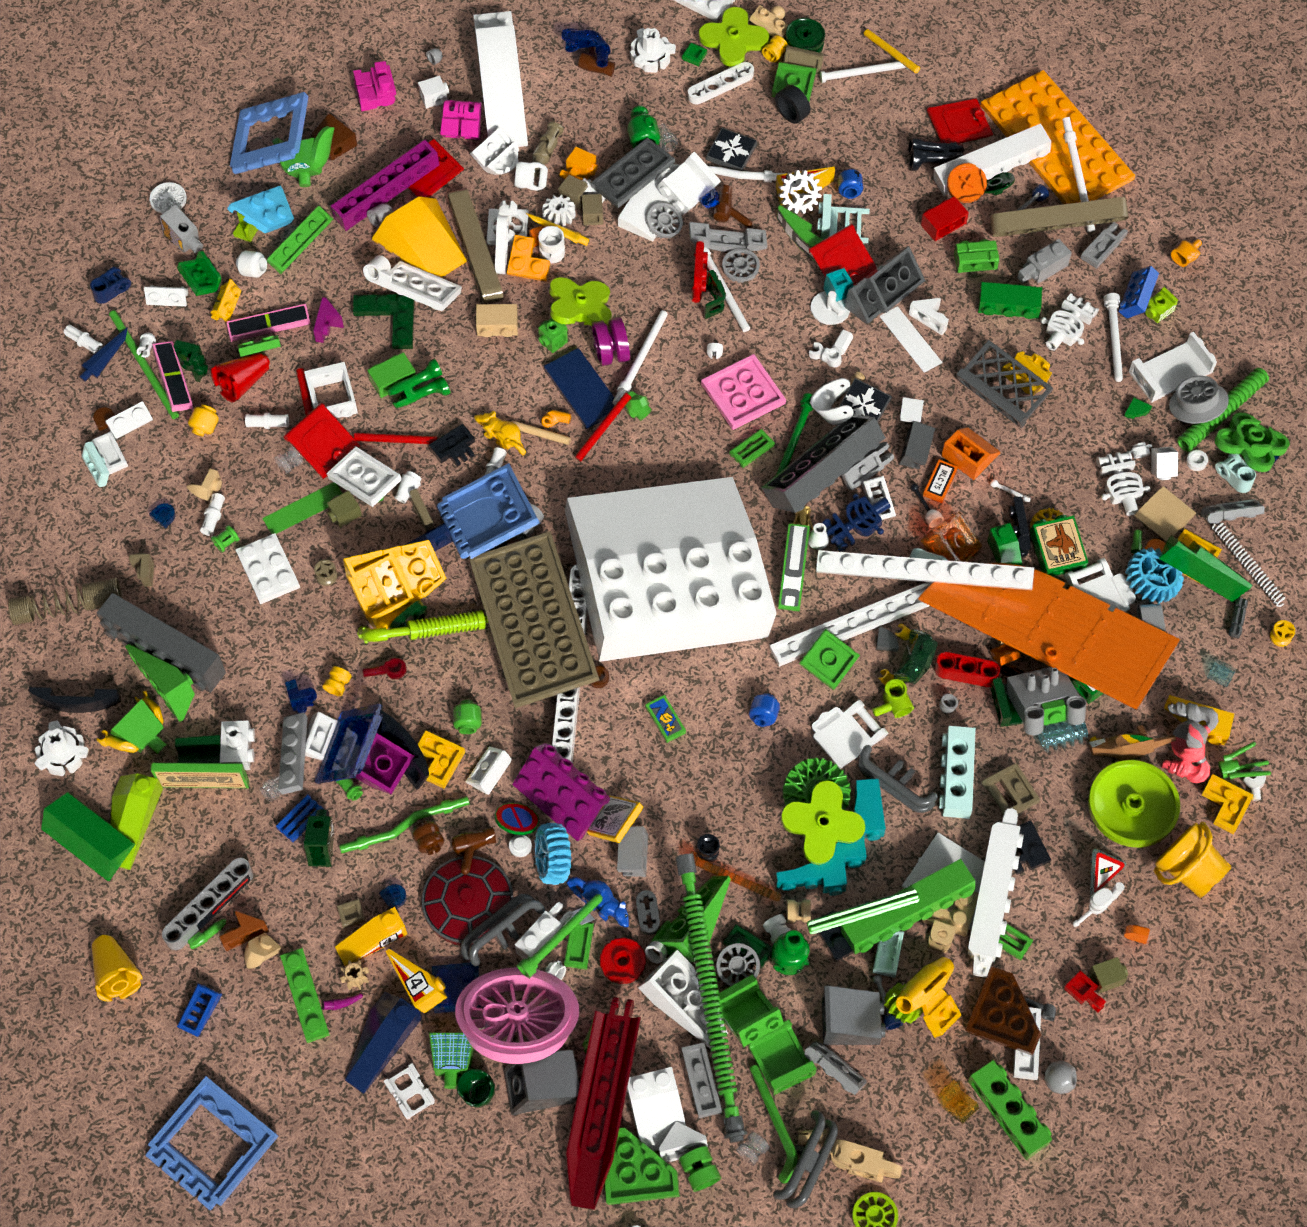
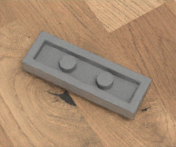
M705 1042L682 1047L681 1051L698 1119L722 1113Z

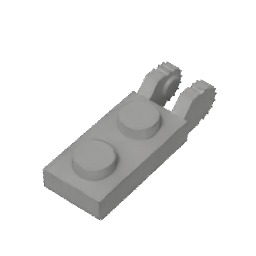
M1113 222L1082 253L1081 259L1097 269L1126 237L1128 230L1123 229L1115 236L1112 233L1116 231L1118 224Z
M887 442L880 443L876 449L869 451L863 460L856 462L847 473L841 475L849 490L857 488L864 481H867L884 469V466L894 459L893 453H887L879 457L880 454L889 448Z
M1256 499L1206 506L1202 508L1201 516L1208 523L1217 524L1223 519L1231 521L1237 517H1256L1259 514H1264L1265 507Z
M813 1042L811 1046L805 1049V1057L809 1061H813V1063H818L823 1071L840 1082L846 1091L856 1095L867 1083L866 1079L821 1043Z

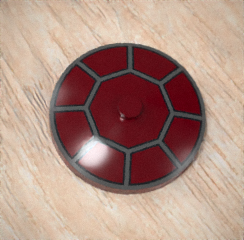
M464 856L446 861L432 872L425 883L422 893L424 917L432 931L449 943L461 945L467 934L514 898L510 880L505 872L492 861L482 857L473 856L470 872L466 875L461 873Z

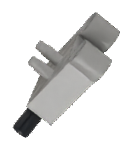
M1009 663L1002 665L1000 672L1008 676L1006 694L1021 718L1023 729L1027 734L1039 735L1043 732L1044 710L1041 708L1042 703L1063 699L1066 705V721L1071 725H1080L1085 721L1087 702L1078 694L1068 675L1052 667L1025 673Z

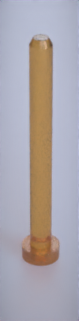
M694 851L690 852V854H694L697 867L717 876H729L730 881L776 902L780 901L782 897L780 893L697 857V853Z

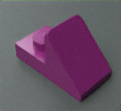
M322 297L313 332L315 341L324 343L325 336H329L330 326L344 328L341 315L327 298Z

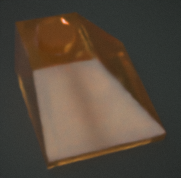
M960 511L932 528L921 539L928 552L943 556L948 561L968 562L982 547V544Z

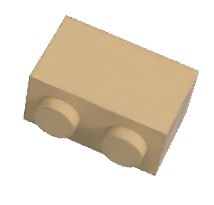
M476 304L477 336L511 337L512 335H518L517 304Z

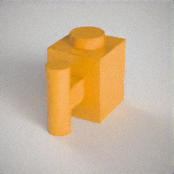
M575 147L566 159L567 171L561 170L559 176L566 179L568 175H571L580 180L584 178L588 180L591 175H595L598 168L596 155Z

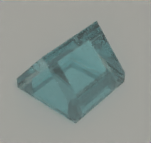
M1217 659L1207 678L1227 687L1237 669Z

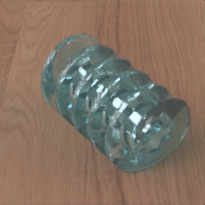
M1062 721L1058 724H1050V726L1044 725L1043 732L1038 735L1044 751L1049 753V746H1052L1053 750L1057 751L1059 743L1063 749L1066 748L1067 741L1071 747L1075 745V739L1080 745L1083 744V737H1088V730L1085 721L1080 725H1071L1067 721Z

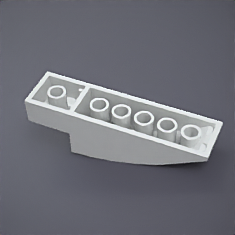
M511 11L474 15V25L488 137L496 129L500 128L511 142H516L518 147L528 146Z

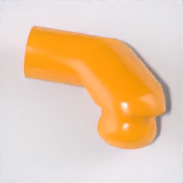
M552 410L542 417L541 423L547 428L552 427L558 422L569 424L571 414Z

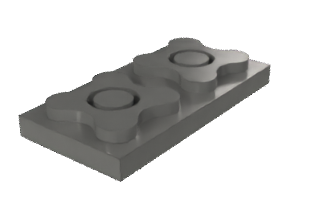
M646 138L591 182V187L619 208L673 165L675 158L649 138Z

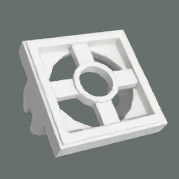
M502 201L499 204V209H489L487 245H496V234L494 232L497 230V225H494V222L497 220L498 215L508 216L509 225L514 228L508 231V246H513L515 232H520L518 235L527 237L529 216L526 213L529 214V211L517 209V204L514 201H511L510 205ZM512 217L518 218L522 225H515L512 222Z

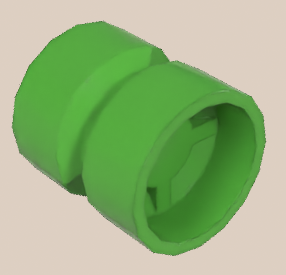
M707 1146L696 1148L679 1158L684 1172L689 1173L688 1181L693 1192L703 1190L721 1180V1175L716 1165L711 1164L713 1158ZM702 1164L704 1165L703 1167H700L697 1170L695 1169V1167L700 1166Z

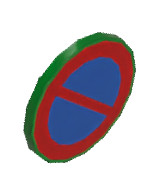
M519 803L502 804L496 809L494 815L495 822L501 829L515 835L530 834L537 829L539 824V818L535 811Z

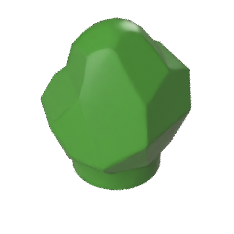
M633 391L627 392L632 397L625 405L627 414L632 418L637 417L640 421L643 420L652 411L647 397Z

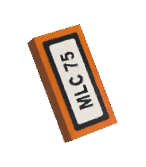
M939 459L923 496L943 503L957 473L958 466Z

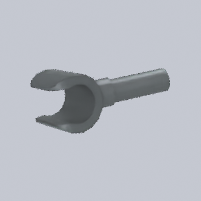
M1028 997L1026 998L1027 1004L1043 1011V1019L1055 1020L1056 1008L1054 1005L1040 1004Z

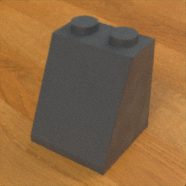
M824 986L821 999L823 1045H880L881 1039L885 1038V1023H881L880 1015H884V1000H880L879 992Z
M573 1050L556 1051L552 1055L535 1062L508 1064L503 1069L511 1115L572 1104L577 1100L580 1081L577 1075L578 1063L576 1058H574Z

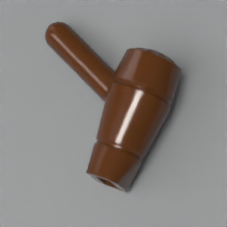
M593 41L588 42L589 53L583 52L579 56L578 67L588 72L601 73L612 77L615 70V62L606 61L598 57L595 43Z
M723 185L714 205V219L722 223L727 222L730 216H732L744 226L751 227L752 221L732 207V187Z
M493 827L464 832L452 837L451 843L454 852L457 855L464 854L461 866L462 874L466 875L470 872L474 850L496 843Z

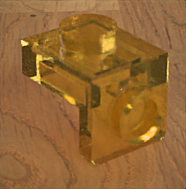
M955 1080L943 1087L938 1094L942 1108L962 1124L979 1109L978 1103L961 1091L959 1084Z

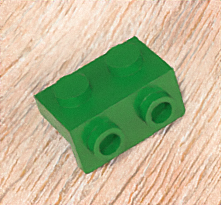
M203 251L198 252L195 260L178 263V271L196 296L218 291L221 275Z

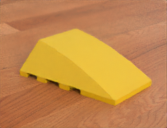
M417 197L385 217L372 237V241L381 244L387 251L393 252L405 263L408 262L412 266L440 278L467 262L435 198Z
M429 540L343 558L349 584L363 614L374 629L385 627L388 629L392 621L411 604L426 597L447 579Z

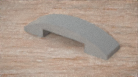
M689 223L690 241L693 243L702 241L704 247L708 249L730 252L734 249L759 251L767 248L766 230L747 228L745 233L709 229V224Z

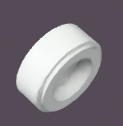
M1192 450L1186 458L1187 466L1194 471L1203 470L1208 463V456L1201 450Z

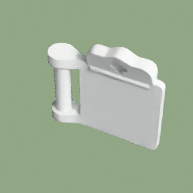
M1105 558L1097 560V563L1078 571L1065 573V578L1070 586L1110 604L1108 610L1112 612L1115 608L1127 612L1130 609V605L1135 603L1136 597L1133 593V588H1129L1131 583L1126 581L1123 574L1113 576ZM1098 571L1104 574L1080 585L1077 581Z
M861 700L856 701L845 712H842L838 707L833 708L829 712H824L812 724V730L815 732L813 738L840 769L857 758L864 746L870 745L872 747L889 734L866 711L865 705ZM857 713L874 732L871 738L852 715Z

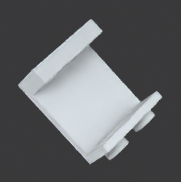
M693 152L683 164L667 178H664L657 188L661 195L667 198L684 216L721 181L702 159Z

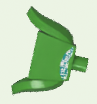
M326 126L318 133L316 138L301 140L300 150L295 155V158L284 162L280 161L281 168L288 175L299 179L300 187H310V176L321 174L322 167L329 159L334 127ZM278 137L272 140L273 145L284 142Z

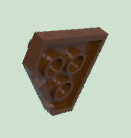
M991 966L966 1027V1032L1033 1056L1041 1032L1013 973Z

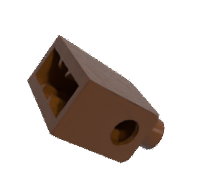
M330 113L311 134V138H316L324 127H334L329 155L330 160L338 158L357 146L356 134Z

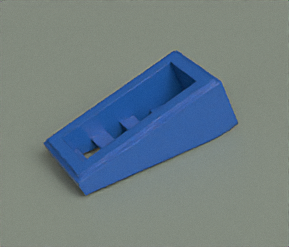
M198 984L177 1027L199 1037L222 994L205 985ZM202 994L210 996V1001L201 998ZM199 1002L207 1007L203 1010L197 1007L196 1004ZM192 1011L202 1014L201 1019L191 1015ZM190 1019L198 1023L197 1028L187 1024V1020Z

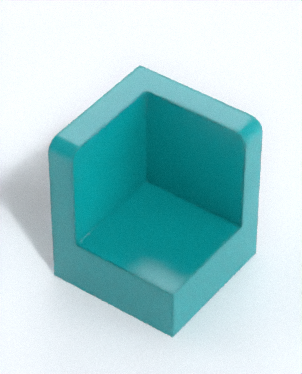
M845 268L826 274L823 288L827 295L830 291L836 292V301L838 302L847 298L848 290L853 286V282Z

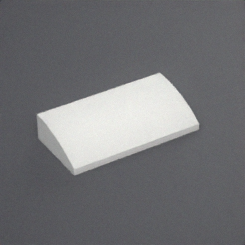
M666 169L630 198L618 217V227L648 240H655L657 235L652 234L649 231L648 224H646L647 213L657 203L672 205L667 198L661 195L657 188L658 184L673 172L672 169ZM668 208L667 213L671 214L672 210ZM654 209L653 212L659 215L656 209Z

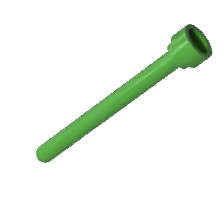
M596 894L532 957L523 958L517 964L519 971L530 979L537 972V964L602 902L603 897L600 894Z

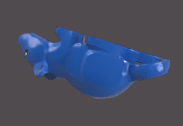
M571 877L566 884L570 890L585 904L596 894H600L603 897L602 902L595 909L600 910L598 912L599 916L605 922L608 920V916H612L620 926L629 927L626 903L624 901L619 902L613 896L606 883L599 880L585 882L578 877ZM576 885H577L578 887H580V889L583 891V893H581V892L578 890V888L576 887Z

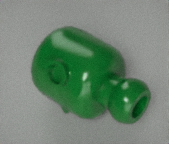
M642 105L635 106L631 110V120L627 126L632 148H635L646 138L659 145L661 134L659 133L656 119L649 115L646 107Z
M790 930L780 934L775 939L770 954L773 968L783 975L800 973L805 966L809 965L808 956L810 949L807 940L797 930Z

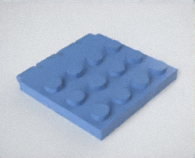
M509 463L442 498V502L437 504V509L450 530V536L462 559L469 556L472 559L540 523Z

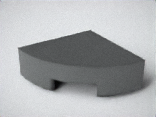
M879 627L876 649L898 652V640L891 631Z

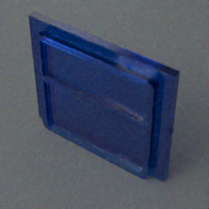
M374 704L341 712L315 783L321 784L356 778V775L362 772L383 714L380 713L383 705Z

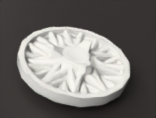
M166 182L159 184L152 190L149 201L156 212L163 214L174 205L182 209L186 203L187 196L184 188L179 184Z

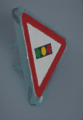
M1095 848L1092 851V860L1090 861L1092 864L1090 871V895L1103 889L1126 867V862Z

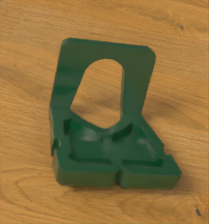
M714 270L708 271L706 287L714 300L705 305V319L722 313L725 306V289L721 280H718V275ZM719 306L718 309L710 311L713 307Z

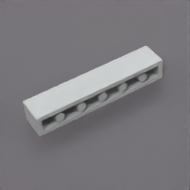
M1038 124L935 167L934 180L943 196L949 195L947 179L950 172L956 166L963 163L974 164L984 172L987 180L997 174L1008 172L1016 166L1025 165L1033 159L1046 156L1051 150V140L1043 126Z

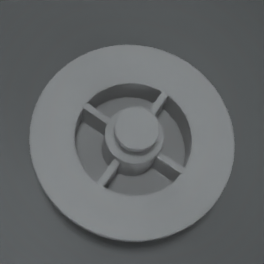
M1199 375L1189 377L1177 386L1176 392L1170 399L1169 407L1172 415L1178 420L1198 424L1219 417L1226 410L1229 399L1227 392L1214 379Z

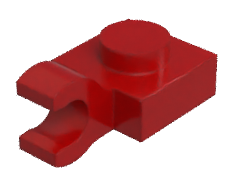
M1081 970L1064 987V990L1081 1005L1087 1001L1097 1013L1104 1008L1106 1003L1101 996L1095 993L1098 986Z

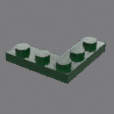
M399 294L354 295V316L393 315L392 348L413 349L415 300Z

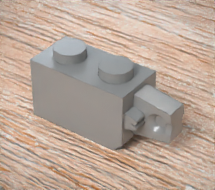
M1058 239L1029 256L1027 262L1023 265V269L1019 271L1017 278L1022 283L1032 278L1037 283H1040L1067 267L1072 252Z

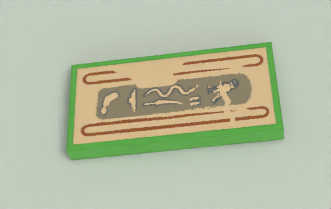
M152 763L151 766L152 774L159 780L162 787L249 788L250 781L242 763Z

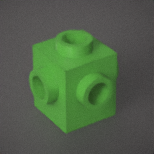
M552 318L544 321L538 328L539 342L553 354L568 342L567 326L557 323Z

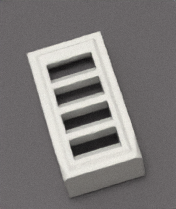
M884 476L864 481L862 487L866 498L871 504L885 497L891 505V508L888 509L889 512L879 515L882 520L895 517V510ZM880 487L879 490L871 492L870 488ZM883 494V497L873 498L874 495Z

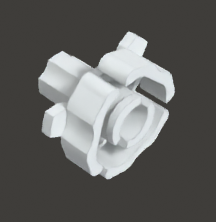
M641 28L637 30L638 37L631 43L630 60L634 66L643 69L645 72L656 73L658 71V61L660 60V69H665L670 63V54H674L676 51V45L671 44L666 37L660 38L659 31L655 28Z
M58 720L49 723V730L38 739L41 746L35 748L37 760L34 764L40 770L47 768L49 773L53 775L64 776L65 770L63 766H53L52 763L65 765L75 757L72 762L66 765L69 773H74L82 765V759L87 757L89 749L86 747L82 735L77 734L74 728L61 727ZM75 739H78L79 746L76 745Z

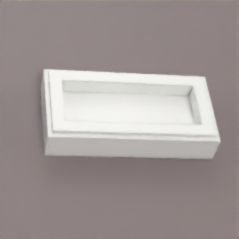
M112 432L92 439L99 455L105 460L109 475L128 467Z

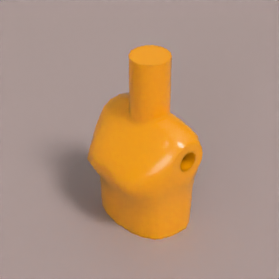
M1196 239L1192 243L1183 240L1171 252L1173 261L1181 267H1186L1189 263L1195 261L1200 256L1198 248L1202 245L1201 240Z

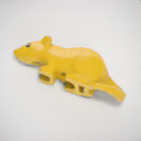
M495 411L474 416L475 421L487 431L484 433L485 437L488 439L495 437L497 439L496 444L507 450L515 447L522 456L526 454V450L521 443L520 429L515 423L502 421L496 417Z

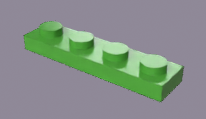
M318 206L267 258V262L278 273L282 274L332 222L333 218Z
M303 948L280 955L306 1042L310 1043L330 1036Z

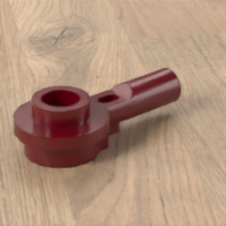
M392 658L386 661L383 666L363 668L364 677L387 674L391 679H400L407 672L406 663L399 658Z

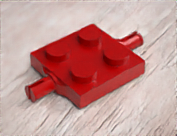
M702 241L695 243L694 286L692 287V302L694 303L700 302L702 292H706L708 252H704V243Z

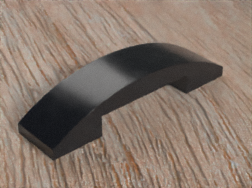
M29 687L28 690L33 700L53 710L68 713L100 711L121 702V696L117 689H95L94 697L55 696L53 690L47 687Z
M379 708L374 709L366 721L367 726L374 734L377 733L414 756L404 774L416 790L420 789L429 776L428 766L422 751L401 724Z

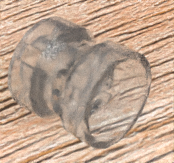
M293 446L288 448L286 453L274 457L278 467L285 475L291 472L293 467H299L304 463L302 457Z
M752 1131L747 1136V1141L741 1143L736 1151L748 1164L754 1166L758 1162L759 1156L765 1154L770 1146L759 1134Z

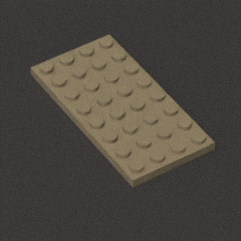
M551 531L482 553L472 559L469 558L515 708L599 681Z

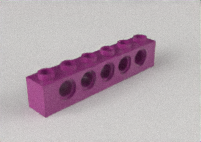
M423 140L332 204L331 209L334 219L345 231L349 230L367 217L368 210L381 203H387L438 167L437 152L426 140Z

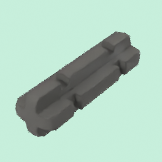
M1240 597L1235 601V609L1233 610L1231 628L1229 630L1230 637L1240 638L1242 634V626L1248 605L1247 599Z

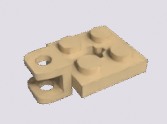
M974 891L971 896L954 901L953 904L957 910L953 909L952 912L947 911L948 908H941L934 912L930 918L922 920L923 923L932 925L928 938L929 948L946 953L951 946L955 934L966 937L978 900V892Z

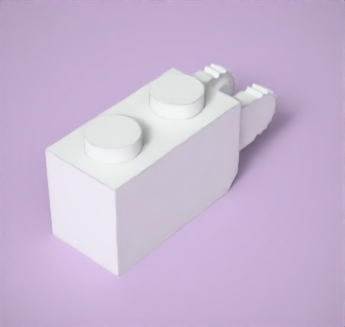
M560 902L556 903L549 912L545 911L515 944L516 953L525 959L532 957L574 916V913L568 911L558 921L555 917L561 912L563 904Z

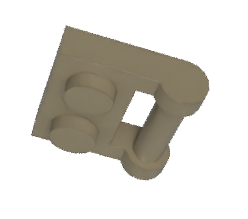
M1017 763L986 778L981 783L985 789H988L1003 812L1001 814L1002 817H1004L1005 810L1010 809L995 785L998 782L1002 784L1015 804L1011 808L1017 810L1018 814L1040 802V798Z

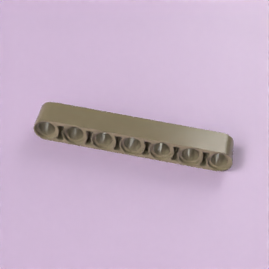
M463 188L448 192L449 204L483 304L503 299L502 288L468 189Z
M1117 197L992 214L989 218L992 236L1001 237L1119 222L1128 219L1129 216L1126 198Z

